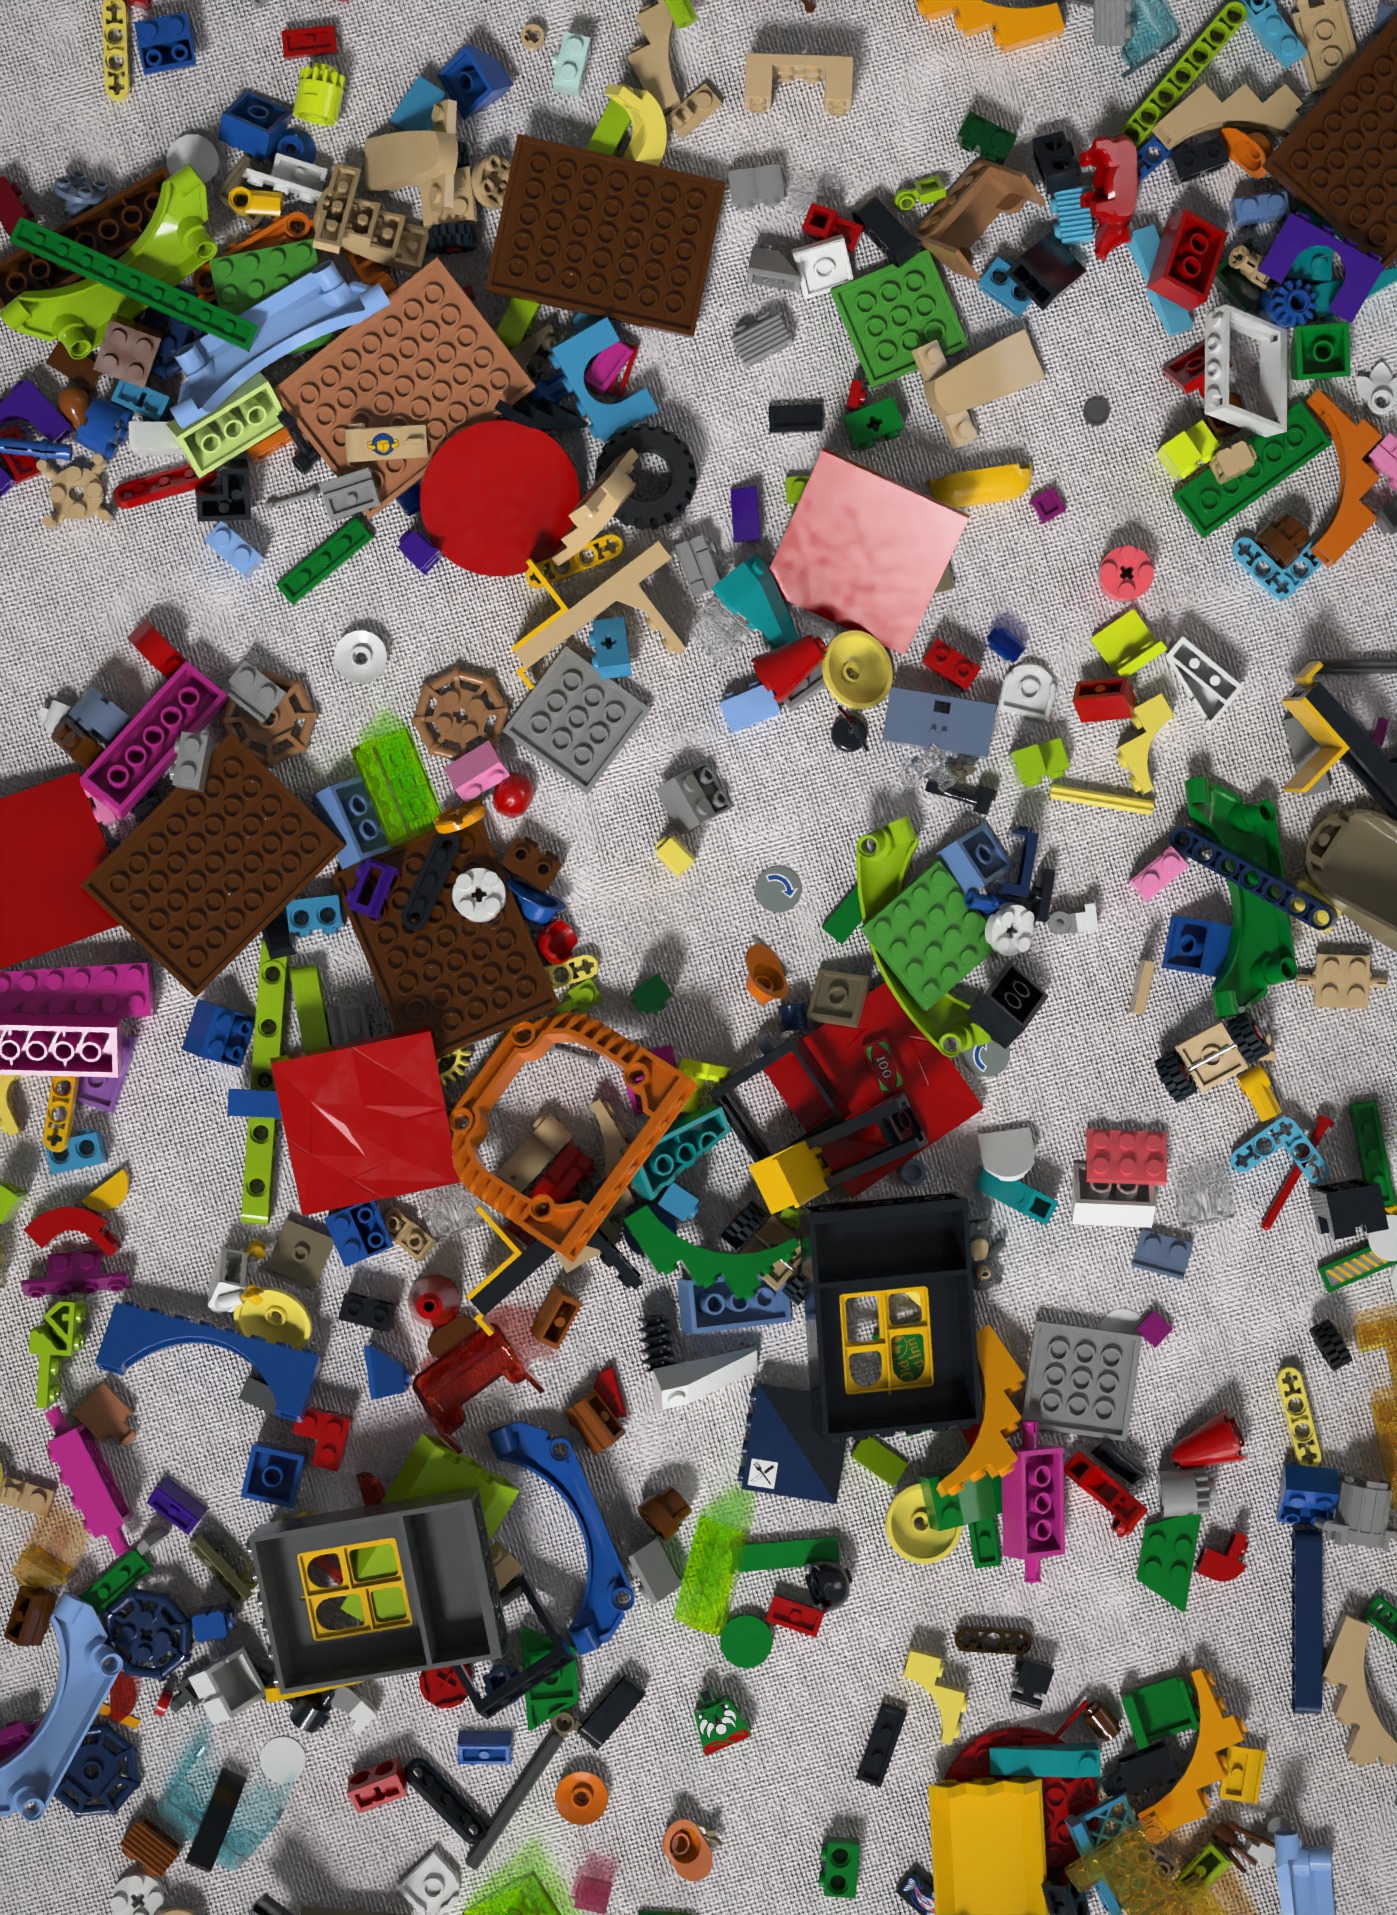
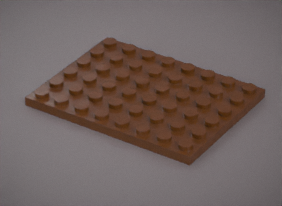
M1397 14L1261 165L1325 226L1334 230V234L1341 241L1346 237L1359 244L1356 250L1366 255L1369 250L1382 257L1380 263L1385 265L1384 269L1397 256Z
M518 134L485 291L600 318L606 316L609 320L693 339L726 182Z
M230 733L211 752L204 792L176 787L80 886L196 998L346 845Z
M481 819L468 827L454 832L461 841V849L432 916L423 930L411 931L406 928L402 922L401 914L433 840L438 834L436 830L371 858L396 867L400 871L399 877L394 876L390 885L391 895L389 900H384L380 910V914L383 916L381 921L352 911L348 907L349 902L346 901L349 889L357 885L359 878L356 877V872L360 863L331 875L396 1031L402 1032L429 1026L436 1060L561 1006L513 893L508 887L507 879ZM446 841L443 848L446 850L450 849L452 842ZM372 868L359 900L360 904L369 906L382 873L381 869ZM484 868L493 871L505 885L507 893L506 903L492 920L473 922L462 916L453 903L452 892L456 879L459 875L464 874L470 869ZM481 888L476 889V892L472 894V898H476L477 902H482V897L487 896V893L482 892ZM414 914L411 918L412 922H418L421 918L420 914Z

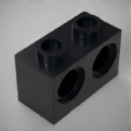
M1059 131L1032 138L1033 157L1047 195L1078 187L1077 176L1081 175L1080 163L1078 159H1073V145L1071 140H1066L1064 132Z
M1221 136L1172 153L1167 160L1175 186L1223 170L1230 162Z
M347 1291L344 1294L338 1319L390 1333L394 1326L399 1304Z
M1055 1866L1041 1884L1049 1915H1091L1079 1868Z

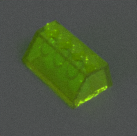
M407 728L369 739L350 749L390 848L436 830L434 820L441 813V810Z
M699 1515L674 1619L692 1629L719 1636L725 1632L751 1529Z

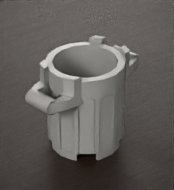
M1343 1474L1342 1480H1339L1340 1495L1333 1520L1317 1517L1314 1525L1327 1531L1326 1540L1330 1541V1538L1335 1539L1334 1544L1346 1546V1543L1359 1546L1383 1548V1551H1388L1389 1539L1397 1540V1528L1387 1527L1393 1490H1391L1392 1483L1380 1479L1379 1483L1375 1480L1367 1479L1368 1476Z

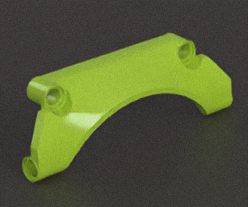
M189 163L185 164L163 182L157 207L146 229L131 248L116 260L173 287L205 262L212 259L217 253L216 243L202 225L208 220L206 186ZM87 278L56 289L22 292L0 309V317L13 331L16 329L19 333L49 342L58 338L73 359H83L102 344L113 313L132 320L149 306Z

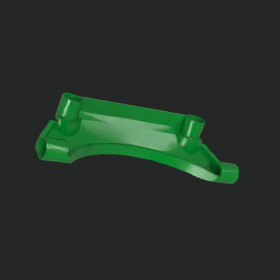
M1207 777L1192 778L1184 781L1188 813L1207 836L1284 878L1276 809L1270 800L1265 799L1252 804H1242L1240 796L1213 781H1208ZM1229 857L1225 861V867L1228 871L1233 872L1236 867L1235 861ZM1251 870L1248 874V880L1251 884L1256 885L1259 881V876L1255 871ZM1228 879L1232 906V931L1225 962L1211 987L1215 1018L1234 1017L1248 1011L1268 994L1267 985L1294 980L1298 973L1289 914ZM1273 884L1271 892L1273 896L1280 898L1282 889L1278 884Z

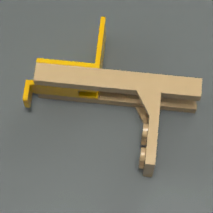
M659 541L572 608L568 607L531 558L525 561L561 607L558 612L511 647L523 664L516 672L530 690L535 685L524 671L616 601L644 611L648 615L645 619L646 623L653 632L657 630L661 632L664 636L661 642L670 654L675 651L679 655L686 649L685 645L638 585L672 559Z

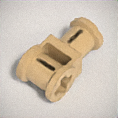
M1243 245L1235 247L1229 255V265L1234 269H1241L1240 273L1245 275L1247 279L1263 289H1267V282L1270 277L1257 271L1264 256L1258 255L1253 251L1250 253L1249 249Z

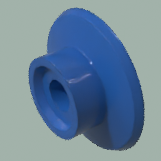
M286 129L278 143L277 149L269 156L270 161L273 165L275 154L279 153L313 164L316 158L315 143L310 135L300 129ZM290 147L296 148L294 154L287 153Z

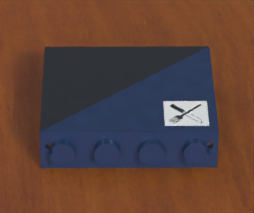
M758 1381L757 1387H752L749 1402L754 1403L753 1414L747 1413L745 1429H750L749 1440L743 1439L741 1455L746 1456L745 1465L739 1466L737 1481L742 1482L741 1489L837 1504L847 1437L843 1438L842 1442L828 1443L827 1440H824L813 1430L810 1391L762 1384V1381Z

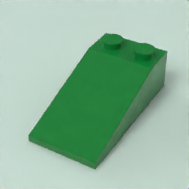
M957 1467L919 1476L930 1529L943 1531L1001 1514V1476L997 1475L991 1478L987 1470H985L987 1474L974 1483L972 1480L964 1483L963 1486L965 1488L952 1497L950 1494L941 1497L936 1488L939 1482L956 1470Z

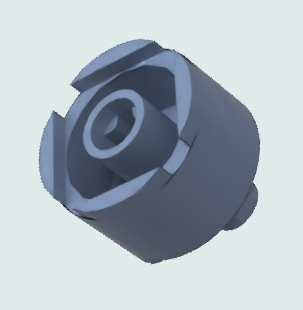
M92 685L68 713L106 746H109L132 721V718Z

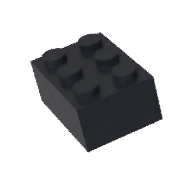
M1009 960L988 982L965 1014L970 1017L975 1025L980 1026L989 1034L995 1043L1000 1044L1006 1049L1026 1029L1049 995Z

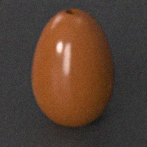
M78 385L60 391L58 394V406L64 418L76 429H79L80 424L85 425L87 417L84 415L91 404L86 391Z

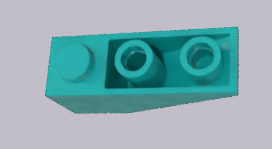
M984 1167L973 1186L1046 1226L1059 1203L1018 1180L1001 1181L998 1177L987 1172Z

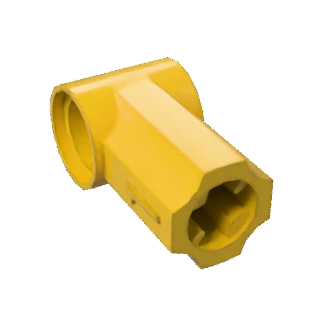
M236 187L231 190L228 196L229 204L234 212L240 216L252 214L281 217L283 212L282 192L248 190L245 187ZM240 196L248 197V203L243 207H238L235 204Z
M1261 1065L1236 1076L1243 1094L1249 1098L1261 1122L1282 1112L1269 1087L1271 1084L1268 1076Z

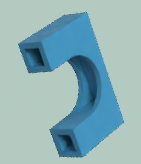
M606 316L595 320L549 347L552 354L548 355L555 370L561 369L564 375L561 381L567 392L571 393L573 391L578 401L574 402L578 412L582 417L586 415L591 424L587 427L595 440L599 438L603 443L612 439V436L617 432L620 434L625 431V428L634 426L659 411L647 388L644 386L610 403L596 401L586 390L584 371L587 363L593 356L620 341Z

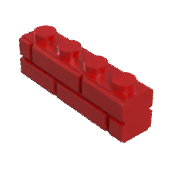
M569 1142L527 1197L533 1199L539 1194H546L557 1204H562L565 1200L570 1203L579 1191L575 1187L581 1179L586 1182L595 1170L591 1166L594 1160ZM550 1206L545 1207L541 1215L547 1214ZM511 1220L505 1225L511 1234L527 1246L537 1239Z

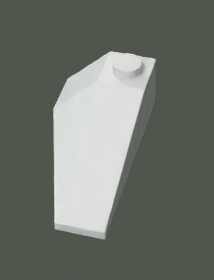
M756 1347L653 1369L656 1411L688 1405L757 1370Z

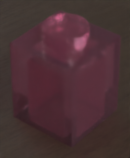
M581 1875L579 1883L574 1882L570 1898L575 1899L574 1908L605 1915L612 1882Z

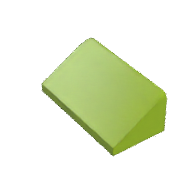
M871 1436L868 1439L860 1440L850 1453L853 1459L893 1488L908 1466L907 1462Z

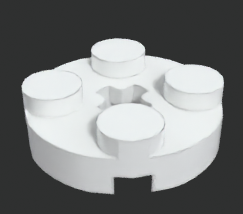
M474 868L457 877L453 887L452 898L455 907L462 916L473 922H486L496 917V914L503 909L507 893L504 883L496 873L484 868ZM478 888H481L482 892L487 893V896L482 897V902H477L476 898H472V894Z
M1013 902L1004 903L997 907L1000 910L995 915L991 914L985 927V939L987 943L991 944L994 952L1003 956H1014L1019 952H1026L1030 947V939L1034 927V914L1019 904ZM1012 924V930L1010 934L1006 933L1007 928H1011Z
M146 1872L131 1873L124 1876L117 1883L112 1893L111 1908L115 1915H154L156 1911L165 1907L162 1883L155 1876H151ZM140 1893L143 1894V1902L145 1904L135 1905L132 1895L138 1896Z

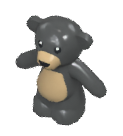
M989 1219L969 1220L973 1289L983 1291L990 1289L994 1284L1002 1282V1276L995 1273L994 1268L989 1262L1005 1247L1006 1241L1003 1238H999L989 1248L987 1240Z

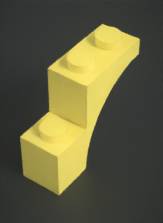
M1162 693L1134 708L1133 718L1130 719L1136 730L1141 729L1143 734L1116 749L1118 752L1115 755L1117 762L1122 769L1127 768L1131 775L1128 778L1131 787L1135 792L1140 791L1141 795L1154 789L1147 765L1151 742L1162 725L1174 717Z
M909 1646L902 1670L903 1677L919 1683L933 1696L941 1713V1742L952 1745L953 1738L958 1739L962 1723L958 1722L960 1712L965 1713L968 1697L965 1696L964 1688L936 1681V1678L941 1679L944 1670V1663L941 1662L940 1654Z

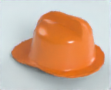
M1232 127L1223 128L1218 133V137L1221 136L1228 158L1242 167L1245 172L1255 178H1263L1268 173L1261 165L1275 150L1272 148L1267 137L1258 132L1245 134Z
M763 945L751 946L746 953V964L749 971L746 979L748 992L758 1000L760 1005H766L773 999H781L787 996L789 986L776 954Z
M679 1819L673 1822L665 1830L662 1839L663 1853L682 1878L688 1881L704 1879L711 1871L713 1864L710 1847L693 1822L687 1819Z

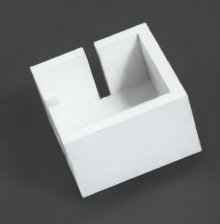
M244 1647L223 1655L209 1664V1666L188 1677L198 1698H204L206 1701L202 1703V1706L212 1725L231 1719L265 1697L264 1685Z

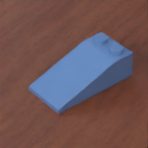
M720 1274L716 1275L719 1280L707 1288L703 1284L696 1287L691 1278L677 1279L681 1331L684 1333L696 1334L792 1322L790 1298L782 1292V1289L788 1283V1279L779 1290L775 1291L760 1276L756 1275L762 1284L756 1288L759 1293L746 1301L743 1297L736 1300Z

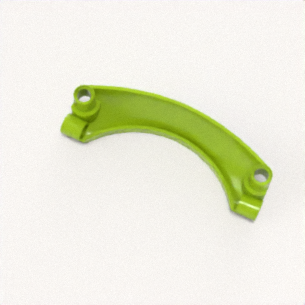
M909 816L863 835L857 841V885L863 923L868 921L905 887L908 868L919 845V840ZM869 838L876 843L875 852L870 851L867 847V840ZM869 941L878 968L894 997L912 1022L943 1055L954 1057L963 1051L973 1048L975 1045L981 1046L993 1041L989 1034L980 1026L975 1025L970 1017L965 1014L972 1003L958 997L951 991H948L931 1008L923 1011ZM949 1037H954L958 1041V1049L950 1047Z

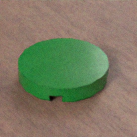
M741 1614L730 1619L722 1629L720 1636L721 1651L725 1658L734 1666L741 1668H752L763 1663L770 1655L773 1645L772 1632L767 1623L751 1614Z

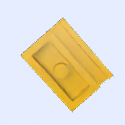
M1235 1744L1226 1747L1225 1757L1230 1769L1226 1770L1228 1773L1227 1777L1220 1780L1218 1797L1258 1804L1266 1757L1265 1749L1260 1750Z

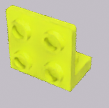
M1134 609L1091 638V642L1116 677L1130 676L1167 650L1162 641L1157 642Z
M682 1057L677 1069L689 1076L697 1084L698 1088L681 1112L692 1113L698 1110L704 1081L709 1079L719 1082L720 1077L730 1078L732 1068Z

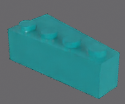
M1298 201L1295 215L1297 211L1302 212L1312 218L1310 224L1319 228L1323 223ZM1312 246L1305 249L1297 256L1283 282L1301 280L1303 285L1310 284L1311 286L1330 282L1333 249L1326 246Z
M708 1104L671 1124L632 1179V1184L638 1198L653 1200L662 1188L669 1186L678 1174L685 1168L692 1166L702 1153L709 1151L731 1131L722 1106ZM627 1146L619 1149L621 1156Z

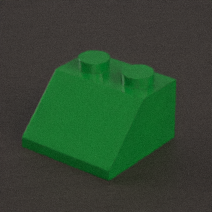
M1349 322L1295 326L1290 349L1291 379L1308 380L1351 376Z

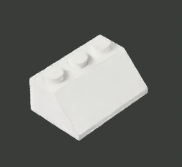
M1073 1163L1072 1224L1152 1228L1156 1208L1154 1185L1086 1182V1164Z

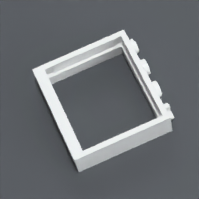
M1227 304L1205 311L1204 414L1264 437L1287 432V329ZM1230 329L1260 341L1259 415L1229 404Z

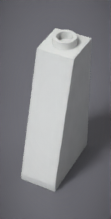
M129 422V448L137 456L183 455L166 426L169 422Z

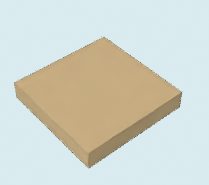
M1146 960L1138 962L1128 1013L1138 1015L1145 1013L1155 967L1154 962Z

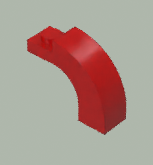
M64 1206L47 1211L35 1218L24 1229L42 1249L51 1244L61 1233L68 1230L85 1233L109 1257L115 1255L121 1249L117 1244L120 1241L118 1237L110 1230L107 1232L104 1230L111 1221L101 1213L87 1207Z

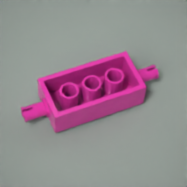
M59 1405L44 1413L55 1433L53 1435L54 1438L47 1442L49 1446L47 1448L48 1455L53 1462H57L61 1470L59 1476L65 1486H69L73 1493L71 1496L72 1503L77 1510L81 1509L85 1517L83 1524L89 1534L93 1533L95 1538L106 1535L115 1555L119 1556L131 1549L120 1527L132 1517V1514L90 1430L83 1423L74 1428L73 1426L70 1427Z
M1022 1420V1444L1020 1447L1011 1448L1018 1457L1013 1465L1015 1469L1002 1477L1003 1556L1025 1559L1024 1582L1037 1583L1042 1582L1040 1558L1065 1554L1063 1447L1038 1444L1039 1421Z

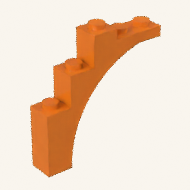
M1317 389L1307 399L1305 404L1324 421L1331 435L1338 457L1340 484L1338 500L1332 518L1322 536L1309 551L1329 568L1378 519L1374 515V510L1368 504L1361 503L1359 499L1380 479L1376 474V469L1370 463L1364 462L1362 458L1382 436L1379 434L1378 428L1372 422H1367L1364 418L1355 425L1352 417L1346 411L1339 410L1333 404L1334 401L1329 394Z

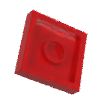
M1205 342L1162 368L1165 377L1184 393L1189 394L1198 388L1201 398L1205 397ZM1229 360V368H1231L1232 364Z

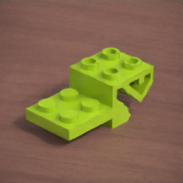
M67 1297L59 1301L43 1316L46 1322L33 1327L30 1331L29 1354H39L36 1408H48L55 1404L57 1399L61 1398L62 1383H58V1374L63 1370V1356H73L81 1351V1347H85L86 1331L82 1330L83 1320L86 1321L88 1316V1305L84 1304V1298Z

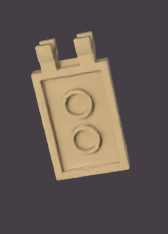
M1292 0L1297 13L1291 14L1290 18L1296 37L1307 50V55L1302 58L1311 93L1331 88L1358 58L1343 0H1320L1321 3L1310 6L1308 0Z

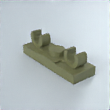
M212 1530L205 1533L203 1537L200 1534L187 1547L236 1602L241 1605L253 1595L251 1590L258 1585V1582H253L250 1585L244 1582V1577L249 1573L248 1570H244L238 1576L236 1575L232 1562L227 1557H222L216 1552L223 1542L219 1541L216 1545L209 1543V1537L214 1533Z

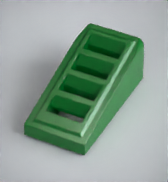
M1378 1594L1361 1615L1397 1645V1628L1393 1633L1388 1630L1397 1620V1609ZM1382 1604L1385 1608L1375 1619L1371 1615ZM1390 1611L1393 1613V1616L1383 1626L1380 1621Z

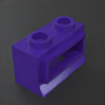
M407 530L398 540L401 543L398 549L424 575L443 557L440 550L435 548L433 543L420 531L415 533L414 531Z
M367 857L366 862H361L358 866L356 877L359 880L356 887H351L346 897V901L349 902L348 907L352 911L381 921L383 916L380 914V910L384 900H389L391 895L390 885L394 876L399 877L400 871L396 867ZM372 868L381 869L382 873L369 906L360 904L359 900Z

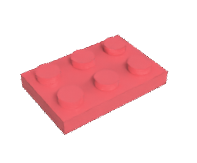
M1086 1129V1182L1166 1186V1132Z

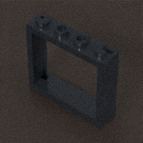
M799 1033L708 1092L715 1104L722 1106L729 1125L754 1162L771 1155V1153L730 1091L791 1051L834 1115L782 1149L846 1121L845 1119L852 1114Z
M523 1575L513 1578L500 1591L502 1608L524 1593L555 1649L484 1698H481L463 1664L452 1666L476 1711L487 1720L576 1659L532 1582Z

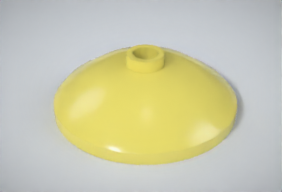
M851 630L835 636L828 643V649L824 651L826 657L822 661L823 679L828 690L837 701L849 708L863 710L876 706L885 699L892 685L893 670L887 651L876 638L862 631Z
M260 1287L264 1291V1293L258 1295L263 1298L261 1304L255 1305L246 1300L245 1304L236 1306L234 1325L242 1336L249 1338L251 1335L261 1336L266 1339V1342L272 1344L284 1342L291 1345V1349L299 1351L305 1347L311 1336L312 1322L306 1307L295 1296L284 1290L273 1287Z
M920 1483L910 1485L897 1493L890 1502L885 1516V1532L891 1547L902 1558L918 1564L934 1563L945 1558L956 1547L962 1533L963 1526L943 1531L930 1529ZM917 1517H920L922 1520L919 1526L915 1525Z

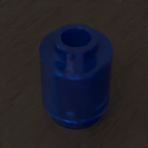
M1004 625L1001 628L995 626L986 637L990 641L987 646L1005 661L1009 660L1011 663H1014L1027 648L1022 644L1023 641Z

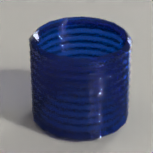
M418 482L395 499L404 513H406V516H410L420 510V484Z

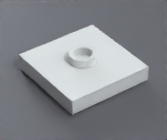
M842 234L791 250L796 271L801 276L800 287L804 300L829 293L830 290L854 280L845 239Z

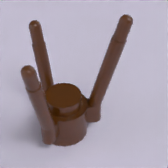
M1222 1820L1210 1837L1215 1840L1214 1844L1222 1849L1241 1873H1246V1869L1229 1850L1230 1847L1253 1866H1256L1257 1862L1235 1843L1239 1836L1235 1831L1275 1848L1273 1841L1239 1826L1233 1820L1229 1824Z

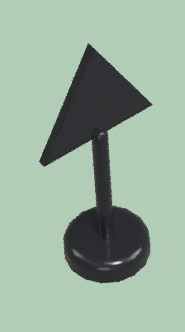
M838 705L837 708L843 717L839 718L831 729L833 745L843 752H855L863 746L867 752L869 749L865 743L867 740L865 724L859 718L849 716Z

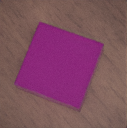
M1054 487L1029 501L1042 524L1066 511Z
M1381 717L1373 719L1369 738L1377 747L1382 746L1384 743L1389 719Z
M1152 1310L1135 1330L1152 1347L1156 1348L1173 1328Z

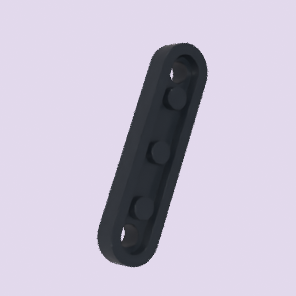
M454 832L438 833L435 836L401 914V919L406 928L411 931H420L427 926L461 849V841ZM451 841L452 847L448 850L444 849V843ZM420 914V920L416 923L412 922V916Z
M414 1758L405 1765L404 1777L406 1781L465 1842L477 1844L487 1836L488 1827L485 1820L425 1759Z

